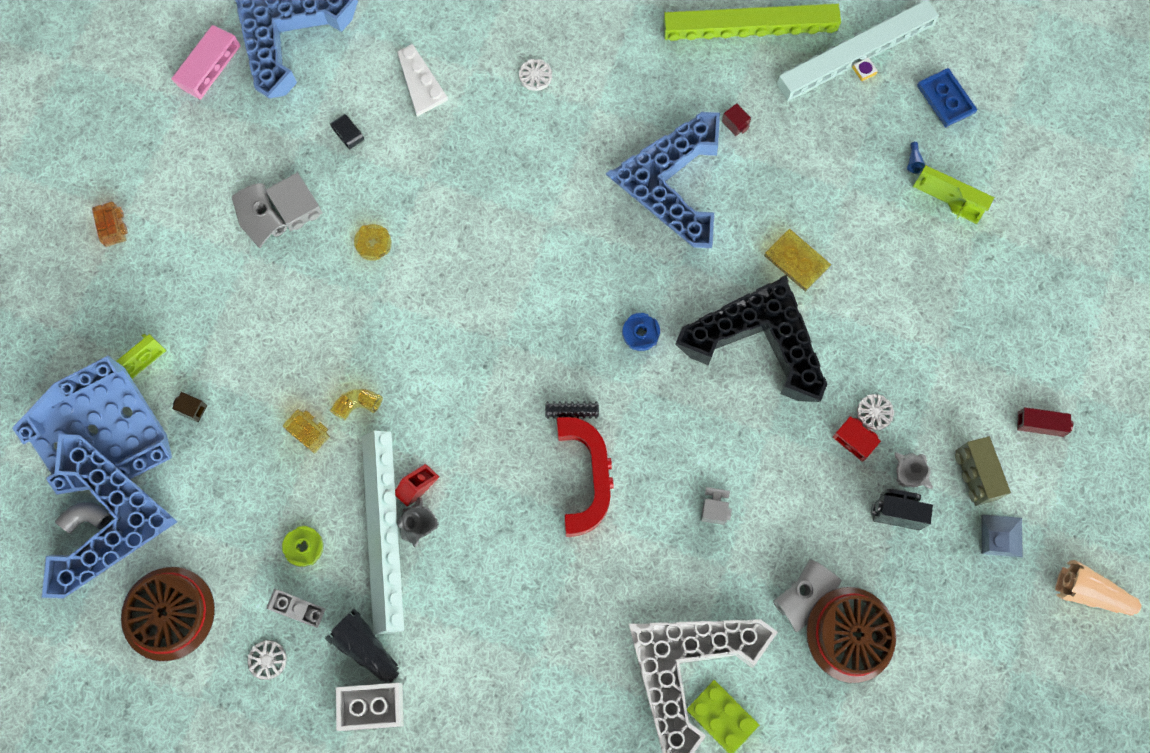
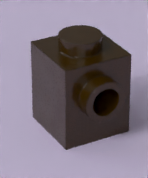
M181 392L175 398L172 409L178 414L199 423L208 405L200 399Z

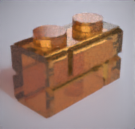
M114 202L92 207L99 241L105 247L127 240L125 234H128V229L125 223L122 222L124 213L121 207H118Z

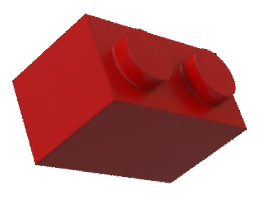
M851 416L832 437L861 462L865 461L881 442L875 432L868 431L863 427L860 420Z

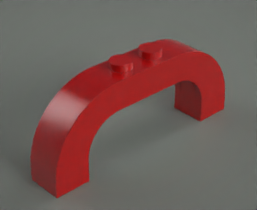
M561 417L557 418L558 440H575L583 443L590 452L592 463L593 503L587 510L581 513L564 514L566 537H574L594 530L605 518L610 504V489H614L613 477H609V470H612L611 458H607L605 442L595 427L578 418Z

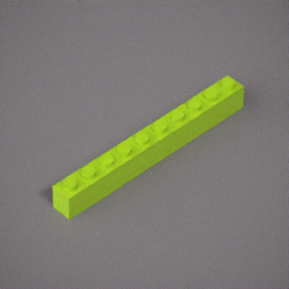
M839 4L664 12L663 19L665 40L671 41L679 39L695 40L696 38L712 39L714 37L730 38L733 36L744 38L753 35L762 37L773 34L780 36L783 34L798 35L800 33H833L838 31L841 24Z

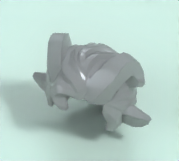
M897 452L894 454L898 460L896 469L898 485H902V487L924 485L929 489L933 488L929 480L931 469L927 465V458L924 454L915 455L914 453L902 455Z

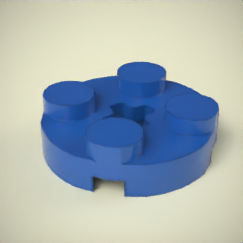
M636 313L631 315L623 325L622 336L630 349L646 351L657 344L660 337V326L658 321L648 316V314ZM638 328H642L647 333H644V336H640L636 332H638Z

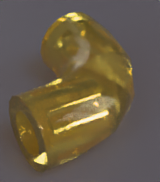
M352 389L343 393L334 402L329 411L346 421L350 413L356 408H365L375 413L379 409L383 397L367 389Z

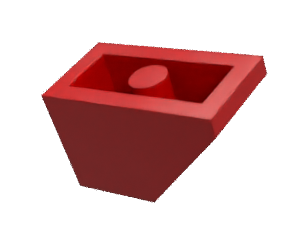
M424 464L402 478L395 490V496L408 507L418 497H421L440 476L427 464Z

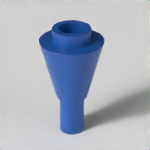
M912 142L907 170L918 174L922 172L925 163L919 152L918 142Z

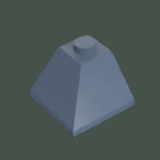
M982 514V554L1022 558V518Z

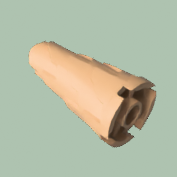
M1071 560L1066 563L1071 565L1068 569L1064 567L1061 569L1055 588L1056 591L1060 592L1056 594L1059 598L1130 616L1139 613L1141 603L1138 598L1127 593L1124 589L1082 563Z

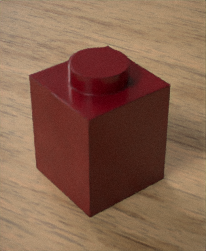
M738 103L723 113L722 123L735 136L739 133H745L750 128L751 117Z

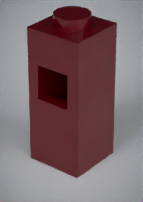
M1024 407L1018 411L1017 430L1065 437L1073 430L1074 423L1071 420L1072 414Z

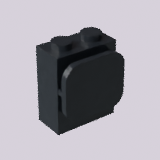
M886 489L880 494V499L875 504H872L871 515L873 516V522L920 531L931 525L933 504L919 502L921 495L917 493Z

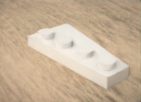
M413 44L397 52L417 116L448 100L445 92Z

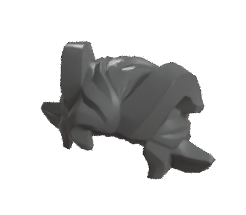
M420 497L417 498L414 505L403 509L402 516L397 520L401 538L412 543L413 547L418 545L420 538L427 536L434 529H437L439 523L432 511L423 506L422 498Z

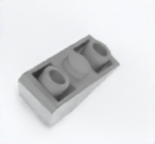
M274 589L266 609L318 628L326 610L277 589Z

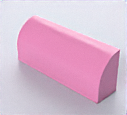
M212 25L171 79L182 90L201 100L241 45L235 35Z

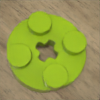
M299 526L297 529L287 533L282 543V551L286 559L298 567L314 565L321 557L324 549L321 535L308 526ZM306 541L308 548L300 552L301 549L298 548V545Z

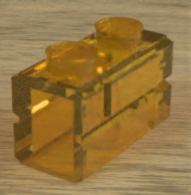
M297 409L283 424V428L315 454L330 438L327 433L328 428L321 422L316 424L312 421L314 417L308 411L302 412Z

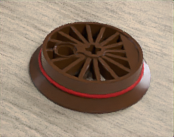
M165 567L146 574L133 585L123 603L121 626L128 644L141 656L155 661H172L189 655L203 643L211 630L215 615L213 595L206 582L200 576L184 568ZM154 582L156 584L158 598L149 586ZM162 582L167 584L165 594L163 592ZM145 589L154 603L140 596V593ZM188 598L194 600V602L180 605ZM138 599L153 609L134 607V604ZM197 606V614L178 612ZM133 611L151 613L132 619ZM177 616L195 618V622L191 626L177 618ZM146 621L138 629H134L133 624ZM175 622L190 630L185 637ZM156 626L157 632L154 636H151L150 631L152 627ZM170 627L180 640L173 644ZM142 634V636L144 637L143 640H141L138 635ZM165 636L167 647H160L162 638ZM150 640L155 641L153 647L148 645Z
M844 587L825 594L813 607L807 623V643L812 657L825 673L839 681L860 683L875 678L888 666L895 651L896 629L889 610L879 598L860 588ZM850 599H854V614L848 601ZM861 601H863V602L866 603V605H865V607H864V609H863L862 614H861ZM840 603L843 604L846 616L837 607ZM873 607L876 610V612L867 620L870 610ZM835 614L842 621V623L835 620ZM881 617L883 623L869 627L875 620ZM835 626L843 631H835ZM853 632L862 633V637L853 636ZM873 632H875L877 636L875 641H873L872 639ZM835 635H842V637L835 639ZM843 642V643L834 651V644ZM870 646L882 652L880 658ZM846 649L839 663L835 658ZM866 652L874 660L875 663L873 665H870ZM852 654V669H849L846 666ZM859 654L864 666L862 670H859Z

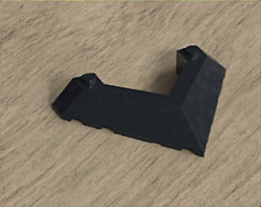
M787 275L780 277L779 280L773 283H768L756 289L751 294L748 293L732 301L713 313L711 312L691 324L683 326L675 343L688 357L709 366L715 349L764 331L786 376L781 395L796 401L821 402L827 387V381L821 372V365L816 352L814 353L812 348V341L803 317L799 313L795 296L788 284Z

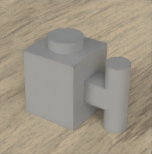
M706 487L705 495L713 497L712 500H704L701 521L725 525L727 520L731 518L732 509L728 508L729 502L721 501V497L729 499L730 491Z

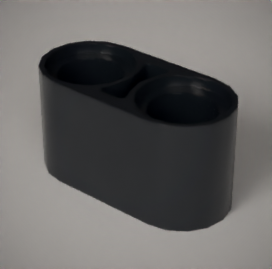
M346 114L330 123L333 131L349 150L365 140L362 133Z

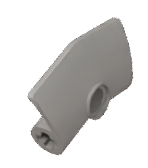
M253 184L232 196L240 227L259 248L262 247L271 234L276 237L286 231L287 225L271 208L264 184Z
M809 559L799 579L788 590L774 599L773 603L778 611L788 618L794 631L798 632L807 625L809 615L819 599L830 591L838 589L842 580L818 562ZM801 585L805 586L806 591L804 595H801L799 592Z

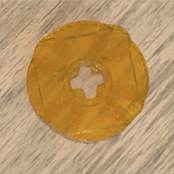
M363 225L355 235L354 246L363 259L376 261L390 252L392 239L388 230L380 225ZM375 239L378 243L371 246L368 242Z

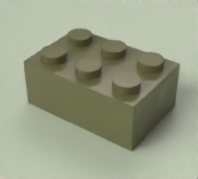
M990 436L966 442L955 450L956 462L961 465L963 481L968 484L969 498L975 503V506L997 501L1011 493Z

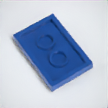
M949 67L917 84L918 89L945 128L975 114L978 110Z

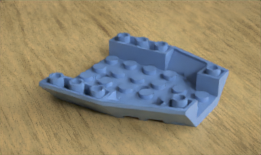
M109 356L55 382L12 428L23 445L31 442L51 472L46 477V480L56 495L89 490L76 476L54 475L57 453L54 443L58 442V434L81 435L129 479L172 458L167 434L126 369ZM123 407H129L133 412L132 416L125 415ZM95 425L98 428V433H91L88 426Z

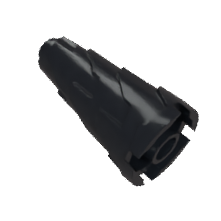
M354 608L351 613L349 612L333 628L330 635L328 634L325 637V640L333 644L342 653L351 657L359 665L368 669L382 682L386 683L389 681L391 683L400 674L397 671L399 669L398 664L387 653L382 643L373 634L369 625L362 619L361 614Z

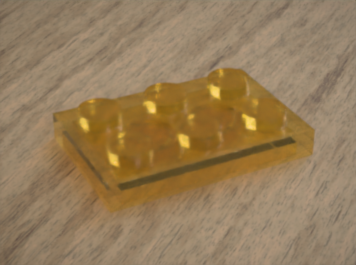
M790 228L764 254L770 262L805 292L832 265Z

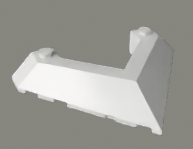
M761 619L629 624L663 753H694L706 737L705 734L689 723L679 664L736 656L753 668L778 633L775 629Z

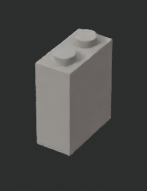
M298 172L266 189L268 196L290 231L300 229L303 224L316 220L322 214L319 205Z

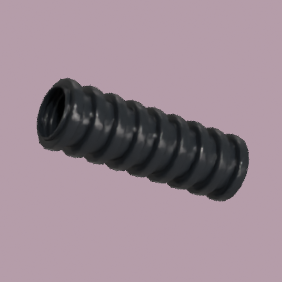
M547 401L545 404V416L547 419L549 417H553V419L555 417H577L578 419L580 417H583V419L595 417L597 419L599 417V403L597 401L595 403L591 401L589 403L585 401L583 403L579 401L577 403L573 401L571 403L567 401L565 403L561 401L559 403H555V401L549 403Z

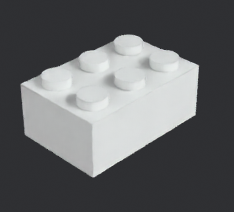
M402 683L336 687L337 731L404 726Z

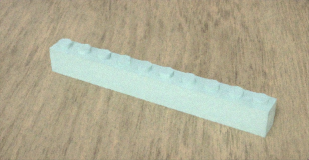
M928 0L921 3L917 2L910 9H904L896 16L886 18L881 24H875L867 31L857 33L852 39H846L838 46L828 48L823 54L815 55L805 63H799L794 69L782 72L779 75L777 86L789 101L849 70L855 63L868 57L870 59L933 26L939 14Z
M372 431L362 436L373 634H392L404 631L391 432Z

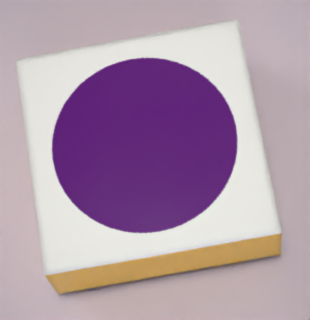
M869 57L855 63L852 67L861 81L876 75L878 72Z

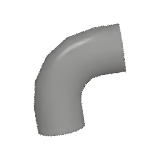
M81 502L65 510L56 519L55 523L71 534L83 522H89L97 529H102L111 521L112 515L105 507L96 503Z

